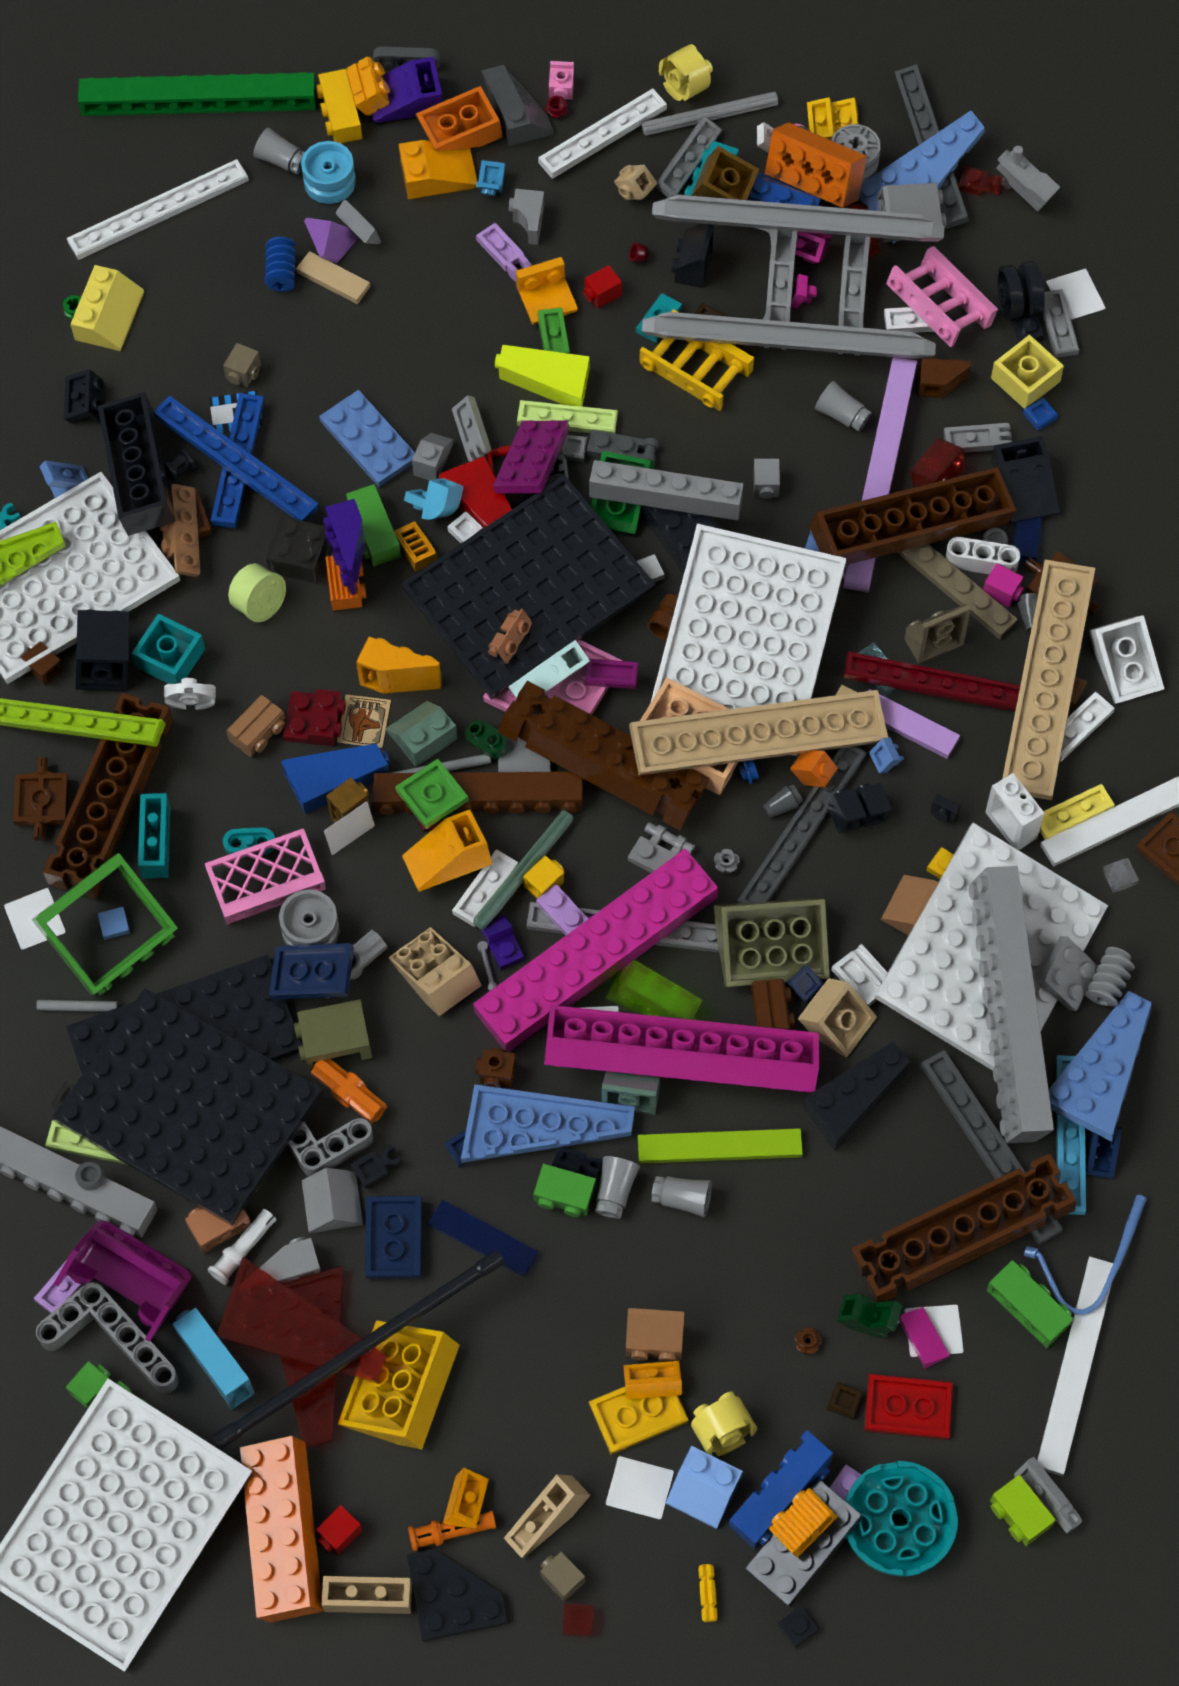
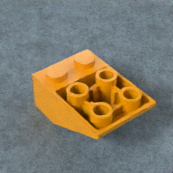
M368 637L356 661L360 685L382 694L441 689L442 687L440 662L429 655L421 656L407 647L399 648L391 645L382 638Z
M470 809L445 818L402 855L418 892L492 865L487 842Z

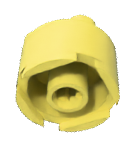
M693 44L670 54L659 63L660 76L664 75L666 80L663 85L667 92L677 101L682 99L686 101L710 86V73L713 71L712 65L708 60H704Z
M727 1392L717 1402L711 1405L703 1404L693 1412L696 1417L693 1419L691 1427L706 1453L711 1456L713 1452L719 1457L738 1449L746 1443L744 1437L748 1433L753 1436L757 1431V1426L740 1397L735 1396L733 1392Z

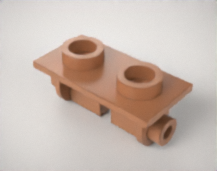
M521 608L520 611L513 610L512 613L510 612L507 615V618L500 627L506 634L497 632L488 646V653L494 657H497L499 654L505 664H508L511 657L516 653L518 646L533 624L524 609Z

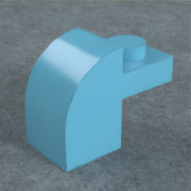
M445 478L429 480L427 491L422 489L406 491L404 501L413 504V508L423 511L422 519L429 520L452 515L459 507L464 486Z

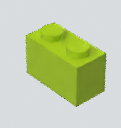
M1020 1474L995 1492L990 1499L992 1503L990 1507L999 1519H1005L1010 1526L1009 1532L1017 1542L1022 1541L1025 1546L1050 1529L1056 1521Z

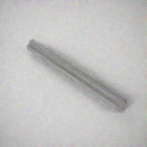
M769 92L642 122V131L644 135H650L698 124L704 115L710 120L776 106L778 105V96L776 92Z

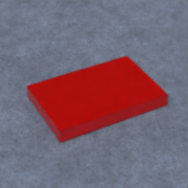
M869 1374L864 1431L949 1440L953 1382Z

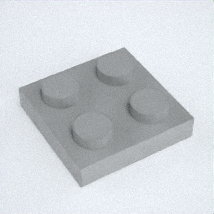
M1060 936L1037 981L1069 1011H1077L1088 989V985L1092 982V977L1096 973L1098 965L1068 936Z

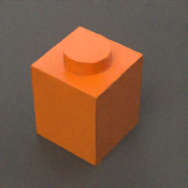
M813 750L807 753H800L790 769L803 785L825 788L838 767L825 751Z

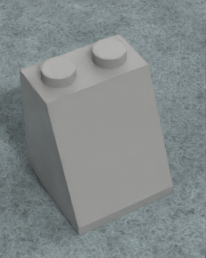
M937 183L882 186L877 194L879 211L921 214L946 227L945 213H941L940 204L943 203L942 190L937 188ZM883 238V242H884V243H886V242H892V241H900V240H898V239H886V238Z

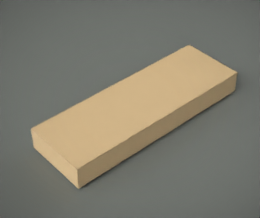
M310 251L296 268L297 273L355 304L360 302L370 288V282L328 260L320 258V256Z

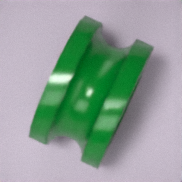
M68 296L63 302L64 314L69 319H73L77 309L70 310V306L74 307L73 304L78 305L81 299L80 296Z

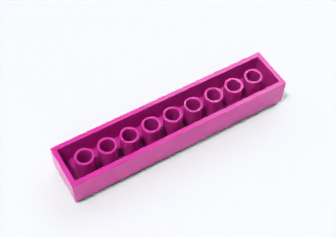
M686 848L473 1003L475 1014L501 1047L509 1053L548 1024L550 1005L565 1007L574 1005L579 999L585 997L718 898V887Z
M550 1005L544 1065L814 1092L819 1072V1033Z

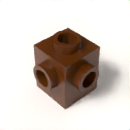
M501 1048L483 1049L482 1058H477L475 1065V1074H479L480 1084L489 1087L500 1088L501 1086L512 1088L516 1066L515 1053H508Z

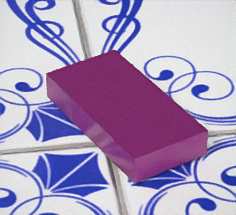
M589 659L590 662L586 664L585 685L636 689L638 662Z

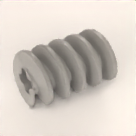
M1108 947L1105 950L1101 964L1096 969L1097 973L1093 975L1092 982L1088 985V991L1085 992L1088 999L1103 1006H1117L1118 1001L1115 998L1122 996V992L1119 989H1124L1127 986L1123 980H1129L1131 975L1128 971L1135 969L1134 964L1130 962L1132 958L1129 953L1117 947Z

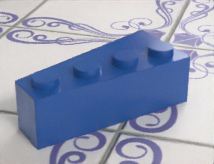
M808 1430L800 1437L802 1442L798 1450L790 1449L779 1465L781 1467L778 1472L776 1470L771 1471L760 1486L762 1489L759 1492L754 1491L729 1521V1527L753 1549L759 1544L764 1546L771 1538L773 1533L769 1528L773 1525L771 1523L772 1519L780 1511L784 1510L786 1512L793 1505L792 1499L797 1493L802 1490L806 1491L818 1479L823 1482L831 1472L828 1468L833 1452Z

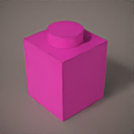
M996 563L984 583L983 590L998 603L1009 608L1014 600H1019L1024 591V587L1021 586L1023 576Z

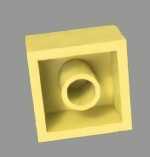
M1028 335L994 362L991 379L1025 409L1061 381L1064 365L1032 336Z

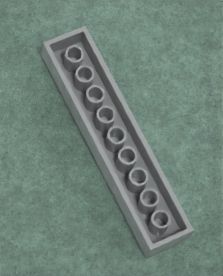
M1018 866L987 867L971 882L969 897L974 903L972 920L973 924L977 926L978 933L976 949L980 951L981 956L979 973L984 978L985 986L982 996L984 1003H987L986 1026L991 1031L992 1039L989 1049L990 1054L994 1056L995 1062L993 1078L998 1084L999 1093H997L996 1102L1002 1114L1000 1132L1005 1137L1006 1143L1037 1142L1052 1132L1054 1127Z

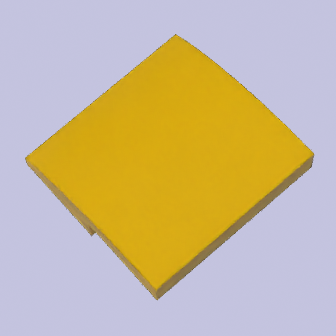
M830 97L807 102L809 130L826 139L831 140L834 133L841 127L859 124L855 97L831 102Z

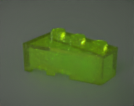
M635 960L618 972L605 999L638 1014L693 1020L702 1002V999Z

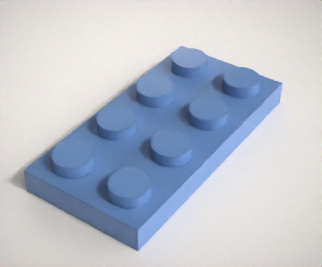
M359 390L319 416L320 422L378 487H381L412 466L415 452Z

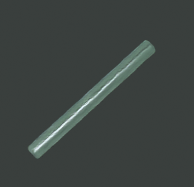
M561 811L474 917L473 924L483 930L494 919L521 886L523 876L548 853L573 822V816L570 813Z

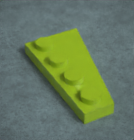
M57 522L0 541V586L66 547Z

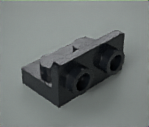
M91 369L65 377L64 419L68 423L91 417L97 423L100 422L98 406L103 405L105 384L103 379Z

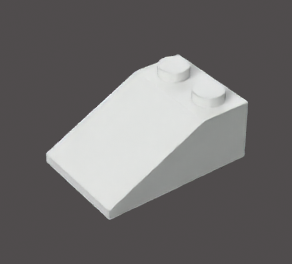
M1144 615L1088 630L1095 656L1115 704L1164 689Z

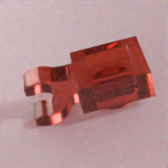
M965 166L958 188L959 191L979 196L982 195L983 191L999 195L1003 178L996 175L988 177V171Z

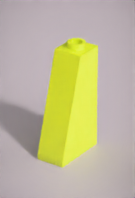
M502 345L501 354H496L495 368L499 369V379L560 404L583 407L590 371V356Z

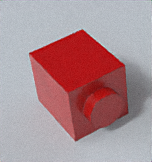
M609 265L584 278V296L588 302H593L597 309L622 296V281Z
M340 1505L316 1529L320 1537L317 1541L328 1553L333 1550L339 1555L363 1530L361 1524Z

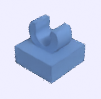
M882 738L869 752L879 774L888 773L904 759L903 756H899L897 752L899 747L897 744H893L891 738Z

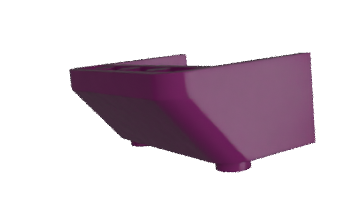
M99 1220L73 1248L54 1284L59 1286L67 1276H70L74 1282L79 1284L90 1283L94 1278L141 1306L138 1315L144 1325L151 1327L145 1340L150 1342L191 1280V1274L181 1265L112 1223Z

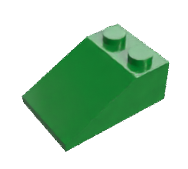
M602 451L600 459L603 462L654 469L655 463L651 460ZM592 498L591 507L609 529L631 534L637 533L642 516V505Z

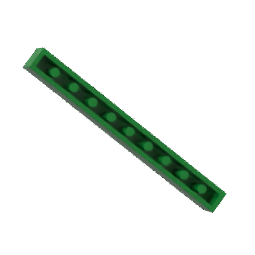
M306 72L79 79L78 104L81 116L316 110V83L314 73Z

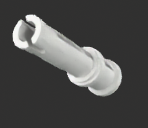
M263 1209L232 1247L225 1248L223 1250L224 1255L214 1266H210L207 1269L218 1282L227 1285L229 1283L228 1278L238 1267L244 1265L245 1256L272 1224L276 1222L277 1219L272 1217L273 1214Z

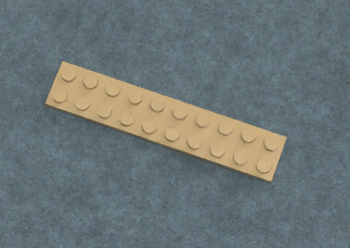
M1045 560L1002 778L1004 779L1014 773L1032 797L1052 800L1095 574V568Z
M878 690L637 721L629 724L639 775L807 753L813 750L822 751L878 743L882 738H888Z

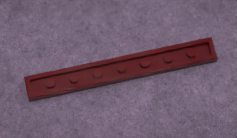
M849 651L843 677L1014 712L1016 711L1020 685Z

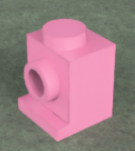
M550 61L549 98L558 95L564 99L573 100L574 62Z

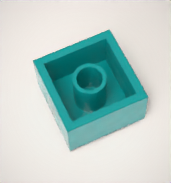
M158 613L131 654L136 668L168 684H178L188 676L204 652L205 646L201 634Z

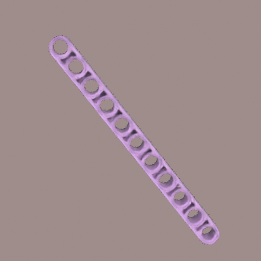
M897 357L892 359L862 501L890 494L917 360ZM876 558L849 564L843 588L868 593Z

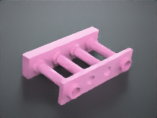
M934 246L927 249L921 265L906 274L895 265L886 283L950 347L954 346L961 328L976 321L983 329H986L992 325L998 308ZM925 274H929L936 281L923 289H920L913 282V280ZM944 289L952 298L936 305L929 296ZM960 305L968 314L953 322L945 312Z

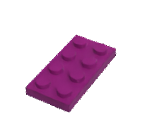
M568 420L522 421L493 484L495 493H542L569 432Z

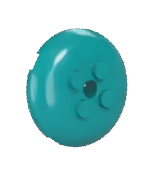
M907 1461L878 1464L864 1472L854 1482L847 1494L845 1501L863 1516L862 1520L849 1534L847 1540L856 1555L871 1568L893 1576H912L933 1568L949 1552L956 1537L958 1527L954 1498L943 1480L926 1467ZM896 1514H901L906 1518L907 1524L895 1526L892 1517Z

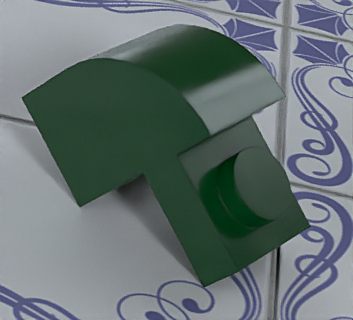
M862 1294L844 1295L837 1322L867 1335L887 1337L888 1332L896 1330L900 1322V1313L903 1305L896 1301L877 1303Z

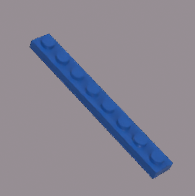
M170 395L153 411L154 417L300 524L304 525L319 509V504Z

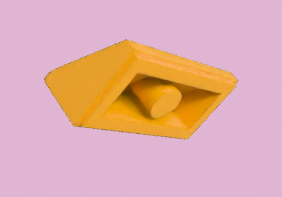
M679 1361L623 1365L627 1399L682 1395Z
M464 1467L455 1477L443 1523L475 1529L489 1479Z

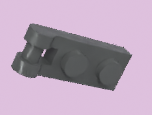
M592 430L587 447V456L601 458L602 451L647 459L655 463L656 456L654 453L658 450L659 441L654 438L641 439ZM638 450H643L645 453L640 454Z

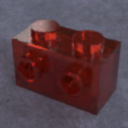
M937 438L910 470L913 487L955 478L958 473L963 471L966 464L963 448Z

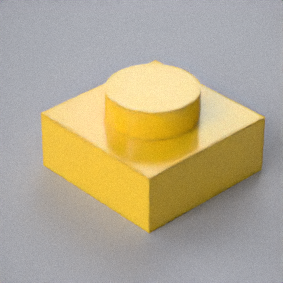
M941 847L927 866L926 871L940 879L954 854Z

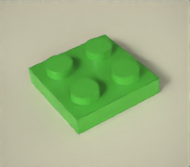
M436 759L395 786L396 792L425 829L469 801L467 794L439 759Z

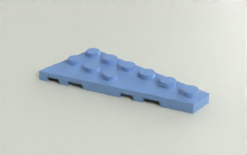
M969 111L863 182L859 196L860 203L866 210L879 211L877 194L882 186L937 183V188L939 189L945 182L944 179L948 174L956 169L958 162L965 153H968L985 133V127L974 113Z
M1130 991L1126 993L1048 1090L1052 1111L1112 1142L1123 1100H1125L1133 1073L1136 1056L1140 1049L1141 1039L1149 1019L1152 1002Z

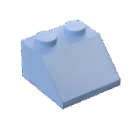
M691 1446L677 1474L666 1504L717 1529L741 1482L743 1471Z

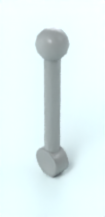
M481 941L478 943L477 948L482 953L489 981L488 990L491 991L498 985L494 982L487 955L488 944L485 941Z

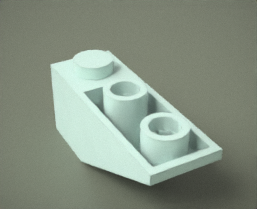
M574 640L508 688L517 698L518 693L528 680L547 692L585 666L590 660L577 641Z

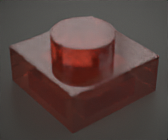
M564 1604L563 1635L592 1637L593 1606Z

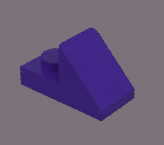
M503 914L495 917L485 929H480L500 971L524 961V955L513 935V927Z

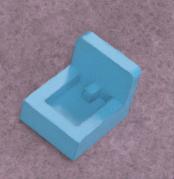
M481 160L479 181L476 183L477 189L482 190L481 194L495 196L496 193H502L505 163Z

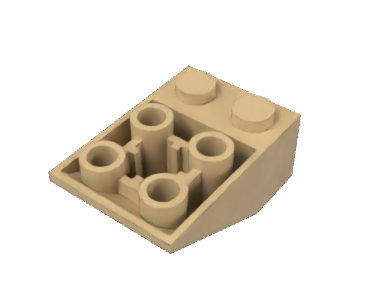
M431 927L388 957L425 1004L438 1016H441L482 986L472 964Z

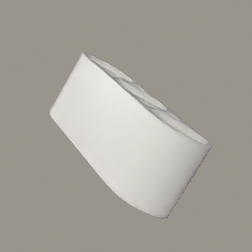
M955 537L947 545L945 558L959 570L990 574L997 563L1016 573L1020 552L1012 545ZM954 551H958V552H961L962 554L957 555V554H955V553H953V552H954ZM979 555H983V556H986L987 558H986V559H982V558H980V557H978V556H979ZM1008 559V560H1010V561H1012V562H1011V563H1007V562H1005V561H1003V560Z

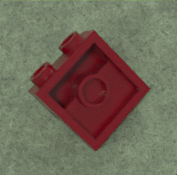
M315 689V693L291 691L283 734L284 741L335 746L336 737L340 738L342 733V722H339L340 714L344 715L346 709V699H342L341 692Z

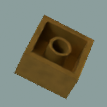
M717 146L707 157L691 196L747 200L759 168Z

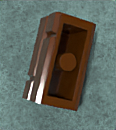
M784 979L752 982L751 993L756 1026L786 1030L795 1028L793 1012H788L787 1003H791L790 987H785Z

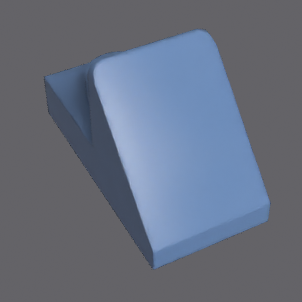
M45 460L39 466L55 498L89 479L84 467L80 465Z

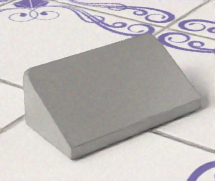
M344 200L336 211V215L364 243L380 244L381 240L375 228L347 200Z

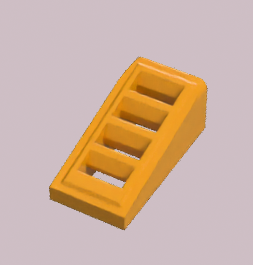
M415 521L394 531L400 547L415 572L422 570L438 559L435 549ZM412 530L414 531V533L404 538L402 537L403 534H406ZM418 537L417 540L407 544V541ZM419 544H422V546H420V547H418V548H416V549H414V550H411V548H413V547H415V546H417V545H419ZM424 550L426 551V553H423V554H421V555H419V556L416 557V554H418V553H420V552H422V551H424Z

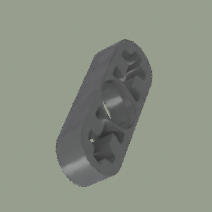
M381 46L373 50L372 59L375 62H379L384 69H395L410 60L434 57L436 69H438L441 55L439 51L433 48Z

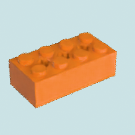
M788 122L772 130L765 174L844 208L859 200L867 156Z

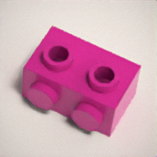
M797 231L795 255L803 257V260L809 263L816 264L821 262L826 257L832 236L825 233Z

